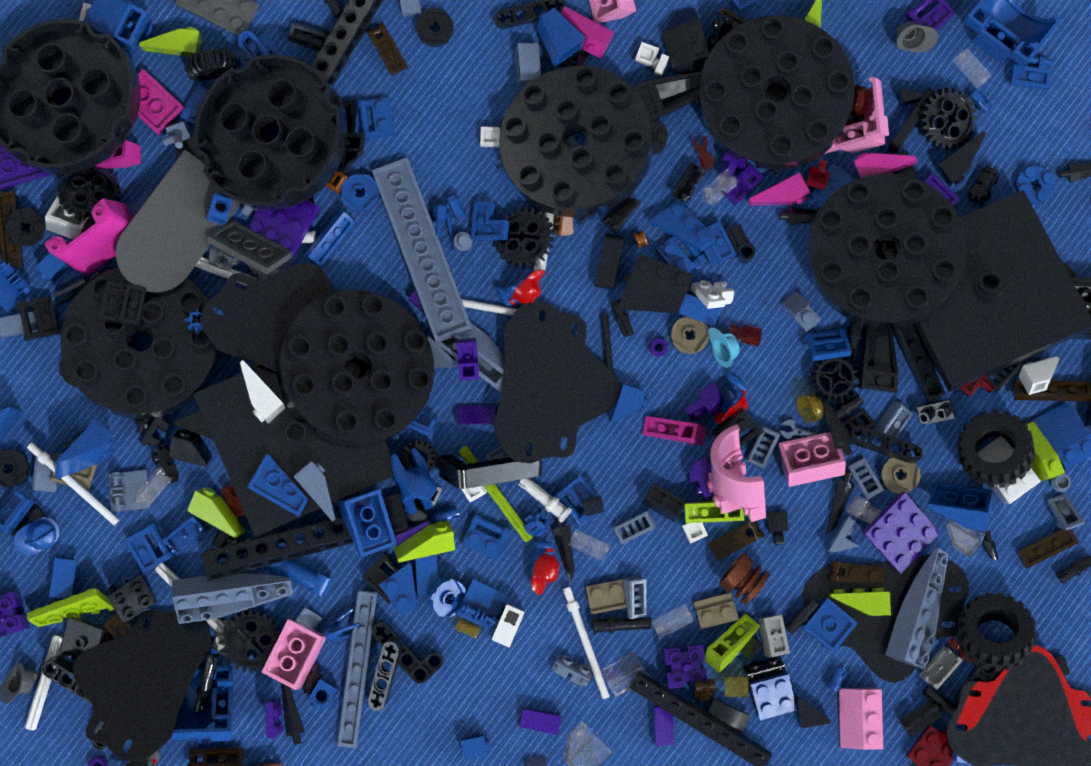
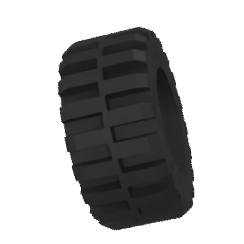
M992 410L991 414H987L985 411L978 418L976 415L972 417L971 423H966L963 426L964 431H961L958 436L957 449L962 468L972 480L976 479L980 485L987 483L990 488H994V485H999L1000 488L1006 487V483L1010 482L1011 485L1017 483L1016 479L1018 477L1022 480L1026 476L1025 471H1030L1032 467L1031 462L1034 461L1035 457L1033 436L1031 431L1028 430L1027 424L1021 422L1018 416L1013 415L1011 417L1010 412L1003 411V414H1000L998 410ZM1004 436L1014 443L1015 450L1005 461L992 463L979 457L977 453L978 446L988 437Z
M986 593L985 597L982 595L975 597L974 601L970 600L966 608H963L959 619L957 640L959 641L960 649L962 651L965 650L964 655L967 659H973V664L979 666V664L983 665V669L989 670V668H994L995 671H1001L1002 668L1011 670L1013 665L1017 667L1021 665L1023 660L1028 658L1036 636L1035 619L1031 617L1032 613L1029 608L1025 609V604L1020 600L1018 602L1015 601L1013 596H1003L1004 593H997V595ZM986 621H999L1011 628L1015 638L1006 643H994L985 639L980 634L978 626Z

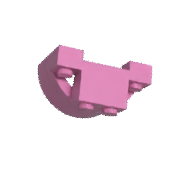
M869 78L873 86L861 92L862 103L855 104V106L863 105L865 119L858 123L852 122V125H849L847 121L839 139L824 154L836 150L856 153L885 144V136L889 135L888 119L884 114L882 83L878 78Z
M736 424L720 433L712 444L710 452L712 472L708 473L709 481L707 482V487L710 493L713 492L714 504L716 508H720L722 514L742 508L744 515H748L750 521L753 522L766 518L764 481L761 476L743 477L746 474L745 462H741L743 456L739 442L740 429Z

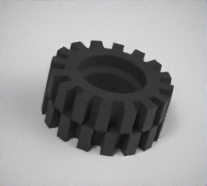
M414 440L408 443L401 453L403 467L406 470L415 468L410 452L411 449L415 448L426 454L425 462L430 472L436 462V453L433 447L422 440Z

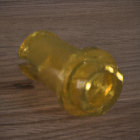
M459 619L455 627L458 633H464L474 639L477 638L481 629L466 622L465 619Z

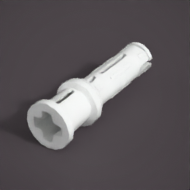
M530 478L520 480L518 485L541 502L548 513L551 512L559 518V522L562 523L569 516L572 509L560 503L559 498L549 495Z

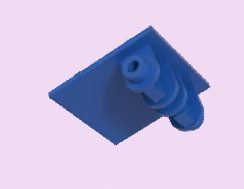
M3 260L0 263V305L8 312L32 289L29 287L30 284H27L22 279V276L18 275V271L15 272L10 263H6Z
M472 579L456 615L491 630L498 623L497 616L507 595Z

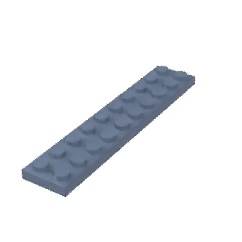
M408 158L372 170L436 343L473 330Z

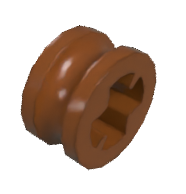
M639 230L638 234L633 233L634 240L639 249L643 245L648 246L646 236L642 230Z

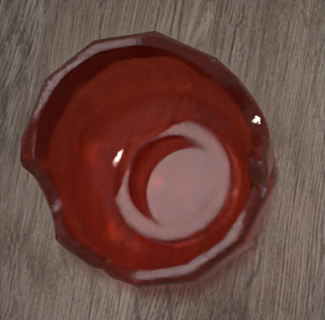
M856 85L852 107L854 111H851V113L861 116L872 105V93L868 88Z

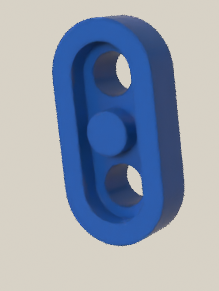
M243 31L239 35L238 44L249 58L259 56L261 52L264 55L270 54L269 49L255 33ZM249 38L252 39L251 44L247 42Z

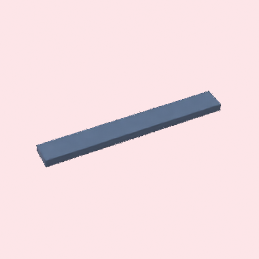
M358 590L353 624L360 623V625L353 628L337 742V746L357 748L377 592Z

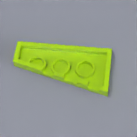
M94 588L77 595H71L64 600L55 601L45 607L36 608L34 611L27 613V620L37 627L63 622V618H81V614L91 612L92 615L100 614L102 609L108 608L109 611L115 609L107 596Z

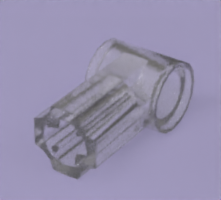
M855 495L846 512L859 520H864L871 524L882 511L870 505L871 503L866 499Z

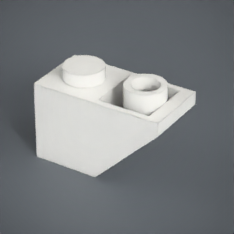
M1058 356L1045 358L1034 363L1029 362L1022 366L1019 378L1029 395L1047 389L1058 364Z
M507 604L492 640L510 647L525 611Z

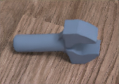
M787 420L781 423V425L789 426L793 431H779L782 437L791 440V437L794 435L804 438L816 435L814 432L797 428L795 425L796 421Z

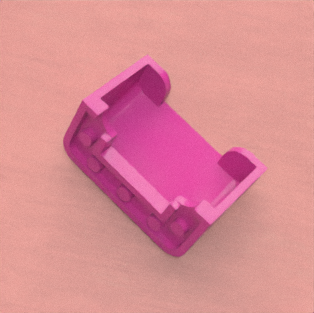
M102 199L92 209V216L96 222L94 225L69 243L60 236H54L44 243L52 255L80 273H94L116 256L118 240L134 218L125 203Z

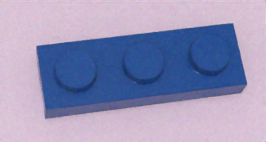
M339 210L305 255L321 267L356 222L344 211Z

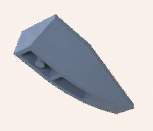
M472 323L473 330L436 343L458 361L457 339L476 338L479 377L499 393L502 392L505 355L488 335Z
M935 548L914 579L896 618L885 654L897 661L924 670L929 661L931 647L935 641L949 555L945 551Z
M238 573L208 581L206 576L172 580V600L179 624L218 619L293 594L291 579L274 575Z

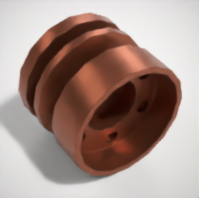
M745 552L732 563L719 581V585L728 592L737 587L738 590L735 594L737 599L744 593L741 599L744 605L760 593L770 575V572L767 570L759 575L762 570L761 565L752 570L751 566L754 560Z

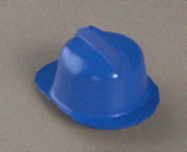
M41 517L23 526L14 536L16 550L23 555L31 556L49 548L59 537L60 530L58 524L49 517Z

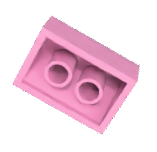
M589 0L594 22L598 24L621 19L636 12L634 0Z
M830 432L778 443L783 471L789 487L845 475L846 461L842 450H836Z
M288 619L262 673L294 690L301 689L326 640V636L308 626Z
M841 688L839 690L840 748L883 749L881 689Z

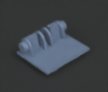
M147 470L108 474L111 512L150 508Z

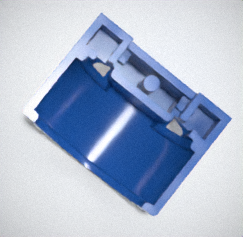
M980 0L964 20L966 25L978 33L973 39V43L1001 64L1010 57L1023 68L1032 60L1061 22V19L1057 16L1050 19L1036 17L1023 10L1013 0Z
M204 666L198 667L179 709L171 740L211 739V741H231L233 737L234 710L233 666H216L211 686L212 695L208 699L206 712L202 713V709L200 713L193 709L197 698L196 689L200 685Z

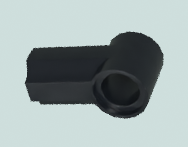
M735 225L727 230L726 234L737 253L738 260L741 263H750L755 255V247L750 243L741 225ZM744 249L749 250L751 256L745 257L741 251Z

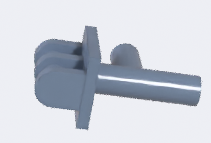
M181 121L165 127L169 137L164 138L163 143L165 146L175 143L176 148H182L183 140L191 138L186 122Z

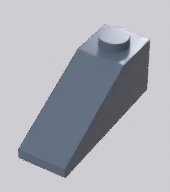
M311 461L294 478L333 522L335 515L326 479L322 474L325 470L318 462L314 464Z

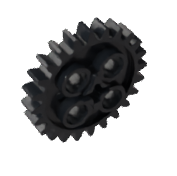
M958 88L938 89L937 92H931L932 97L925 98L928 103L921 104L924 111L918 112L923 115V118L918 119V121L923 122L919 129L925 130L921 135L928 136L926 142H932L931 146H938V149L945 148V150H951V148L957 149L958 145H965L964 140H970L968 134L975 133L971 128L977 126V124L973 123V120L978 118L973 116L977 109L971 108L974 102H968L970 96H964V91H958ZM944 102L946 103V109H945V110H944V108H943V103H944ZM959 111L961 112V118H960V119H959V117H958V112H959ZM935 119L938 121L937 126L934 124ZM950 128L953 130L952 135H950Z
M94 166L92 170L86 169L71 173V175L65 174V179H60L57 197L59 198V204H62V209H68V215L75 213V218L81 215L83 221L86 217L93 221L92 209L94 205L102 199L120 202L121 188L120 183L116 182V177H111V172L104 174V168L96 171V166ZM87 180L90 181L92 206L88 204Z
M525 207L524 212L521 208L517 209V213L511 210L510 217L504 215L505 219L509 221L507 240H499L494 243V245L499 247L496 252L501 254L500 258L506 259L505 262L509 265L512 263V266L515 268L519 265L521 269H524L525 264L528 268L532 267V263L538 266L539 259L545 261L543 255H550L547 250L548 248H554L550 242L555 241V238L550 236L555 231L550 229L553 224L548 222L549 218L547 216L543 217L541 211L537 213L535 208H532L530 211L528 207ZM520 225L519 230L513 232L514 227ZM538 225L536 232L531 233L532 227ZM509 236H515V237H519V238H510V239H509ZM518 243L516 250L512 251L513 244ZM536 244V248L530 251V246Z
M249 609L247 615H245L244 611L240 612V617L234 614V621L227 620L229 627L224 625L222 627L226 633L219 634L220 637L224 638V640L218 643L219 645H224L220 652H226L223 659H230L229 666L235 663V670L242 667V673L247 668H249L251 674L254 672V668L261 672V666H265L278 640L277 636L282 632L275 630L279 625L278 623L271 624L273 617L267 620V613H264L261 617L259 616V610H257L255 615L252 614L251 609ZM252 623L255 626V631L248 632L245 625ZM238 629H240L246 637L238 632ZM235 637L240 638L242 645L239 647L234 646L232 639ZM260 637H268L269 645H262ZM254 638V644L248 645V639ZM258 648L262 649L264 653H260ZM247 651H254L256 659H248L246 656Z

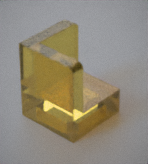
M723 676L725 697H748L747 676Z

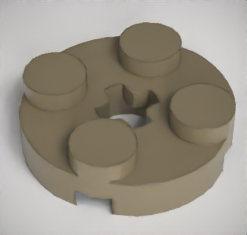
M687 316L677 320L671 330V341L678 351L690 355L703 350L709 341L707 324ZM694 331L693 336L695 339H686L687 335L685 332Z
M890 458L882 466V484L893 493H908L920 481V469L916 463L911 464ZM899 469H902V473L905 474V477H902L901 480H898V476H896V472H899Z

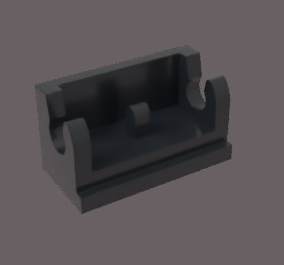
M630 195L624 201L614 206L601 222L616 234L640 207L641 202L638 199L635 200Z
M655 483L652 484L641 504L672 522L679 518L685 503H687Z

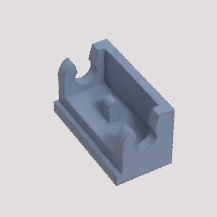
M518 43L515 47L517 85H527L541 76L538 43Z

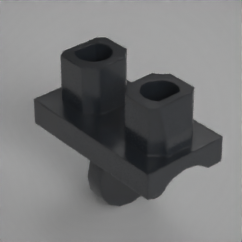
M951 399L939 400L917 407L918 416L923 425L956 418Z
M163 416L152 418L149 425L147 423L150 418L143 419L142 421L136 419L135 423L139 425L136 432L141 434L144 428H146L139 440L140 444L157 447L161 438L153 434L155 429L158 428L166 432L170 423Z

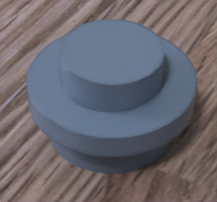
M466 232L456 234L453 239L455 248L459 251L470 249L472 246L471 236Z
M1064 473L1053 477L1051 485L1054 490L1064 492L1070 488L1071 479Z

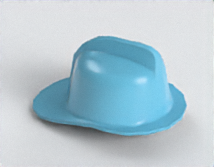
M709 328L708 334L716 360L723 367H730L740 350L736 337L730 333L722 334L716 328Z

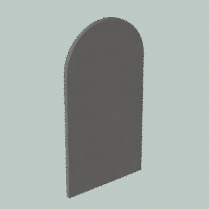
M186 150L183 151L123 231L116 246V261L121 274L130 284L147 288V292H165L180 285L211 245L207 242V236L224 226L206 220L213 195L222 192L204 174L205 164ZM235 200L232 202L227 221L240 205ZM215 205V208L218 211H224V207L222 205Z

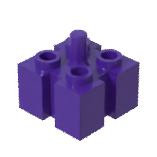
M20 591L0 596V638L8 636L7 631L8 634L30 629L26 614L20 613L19 607L24 606Z
M702 644L687 645L686 651H680V647L663 648L664 663L670 665V671H666L667 687L669 689L684 687V682L690 681V685L694 686L695 680L707 681L706 668L701 667L700 661H705Z

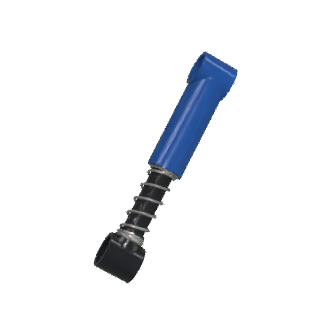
M218 529L212 541V544L218 548H224L225 545L230 543H243L242 538H234ZM263 548L257 550L260 554L265 553ZM292 560L265 566L266 570L281 577H288L292 582L322 597L326 596L333 581L332 578L315 572Z

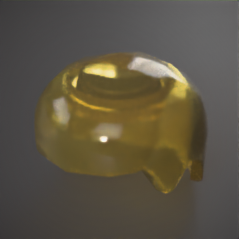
M806 394L797 398V410L806 423H814L822 418L824 412L823 403L817 396Z

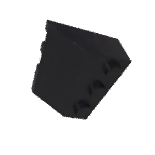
M639 254L617 310L677 314L693 274Z

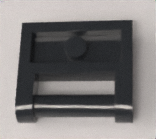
M51 297L16 303L25 333L23 335L24 341L60 334ZM32 307L38 332H32L27 308Z
M743 408L712 430L713 435L717 437L724 430L736 424L740 429L739 435L752 427V430L739 438L740 447L755 436H760L764 433L762 426Z
M385 552L366 571L362 578L390 604L391 601L379 585L388 579L389 576L380 566L384 563L394 573L401 568Z

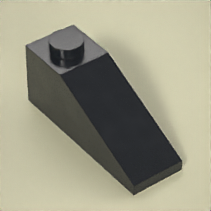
M984 131L935 168L948 186L953 183L957 185L965 179L963 175L968 172L986 133Z

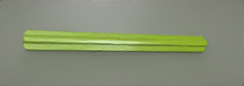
M467 446L459 450V454L467 464L478 462ZM495 484L484 486L524 542L531 540L533 536L525 531L524 523Z

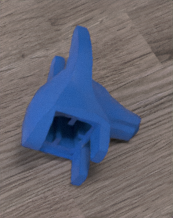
M415 448L410 450L415 468L405 470L396 454L391 455V469L395 480L400 486V497H402V502L409 515L417 512L414 498L420 499L425 510L432 508L431 498L438 487L429 474L428 465L424 458Z

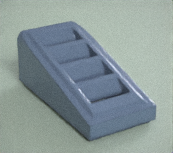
M762 424L764 433L772 435L773 439L764 436V433L760 436L757 435L746 461L764 469L781 434L779 431ZM761 440H764V441L770 443V445H769V446L764 445V444L760 443V441H761ZM757 447H760V448L766 450V451H767L766 454L763 453V452H761V451H759V450H756ZM754 454L763 457V461L753 457Z
M865 457L848 466L867 502L884 493L882 485ZM863 465L865 466V469L857 473L855 472L856 469L862 467ZM867 472L869 473L868 476L860 480V476L864 475ZM872 479L873 482L864 487L863 484ZM876 486V490L870 493L867 492L869 489Z
M648 509L618 524L613 529L622 545L655 529L657 524ZM644 516L646 517V519H647V521H648V523H649V525H650V526H648V527L646 526V524H645V522H644V520H643V518H642V517H644ZM636 520L639 521V523H640V525H641V527H642V530H639V528H638V526H637V524H636V522H635ZM631 523L635 534H632L628 524ZM622 527L625 528L629 537H625L623 531L621 530Z
M640 576L623 578L628 618L635 619L647 616L646 578ZM639 607L640 610L634 611V608Z

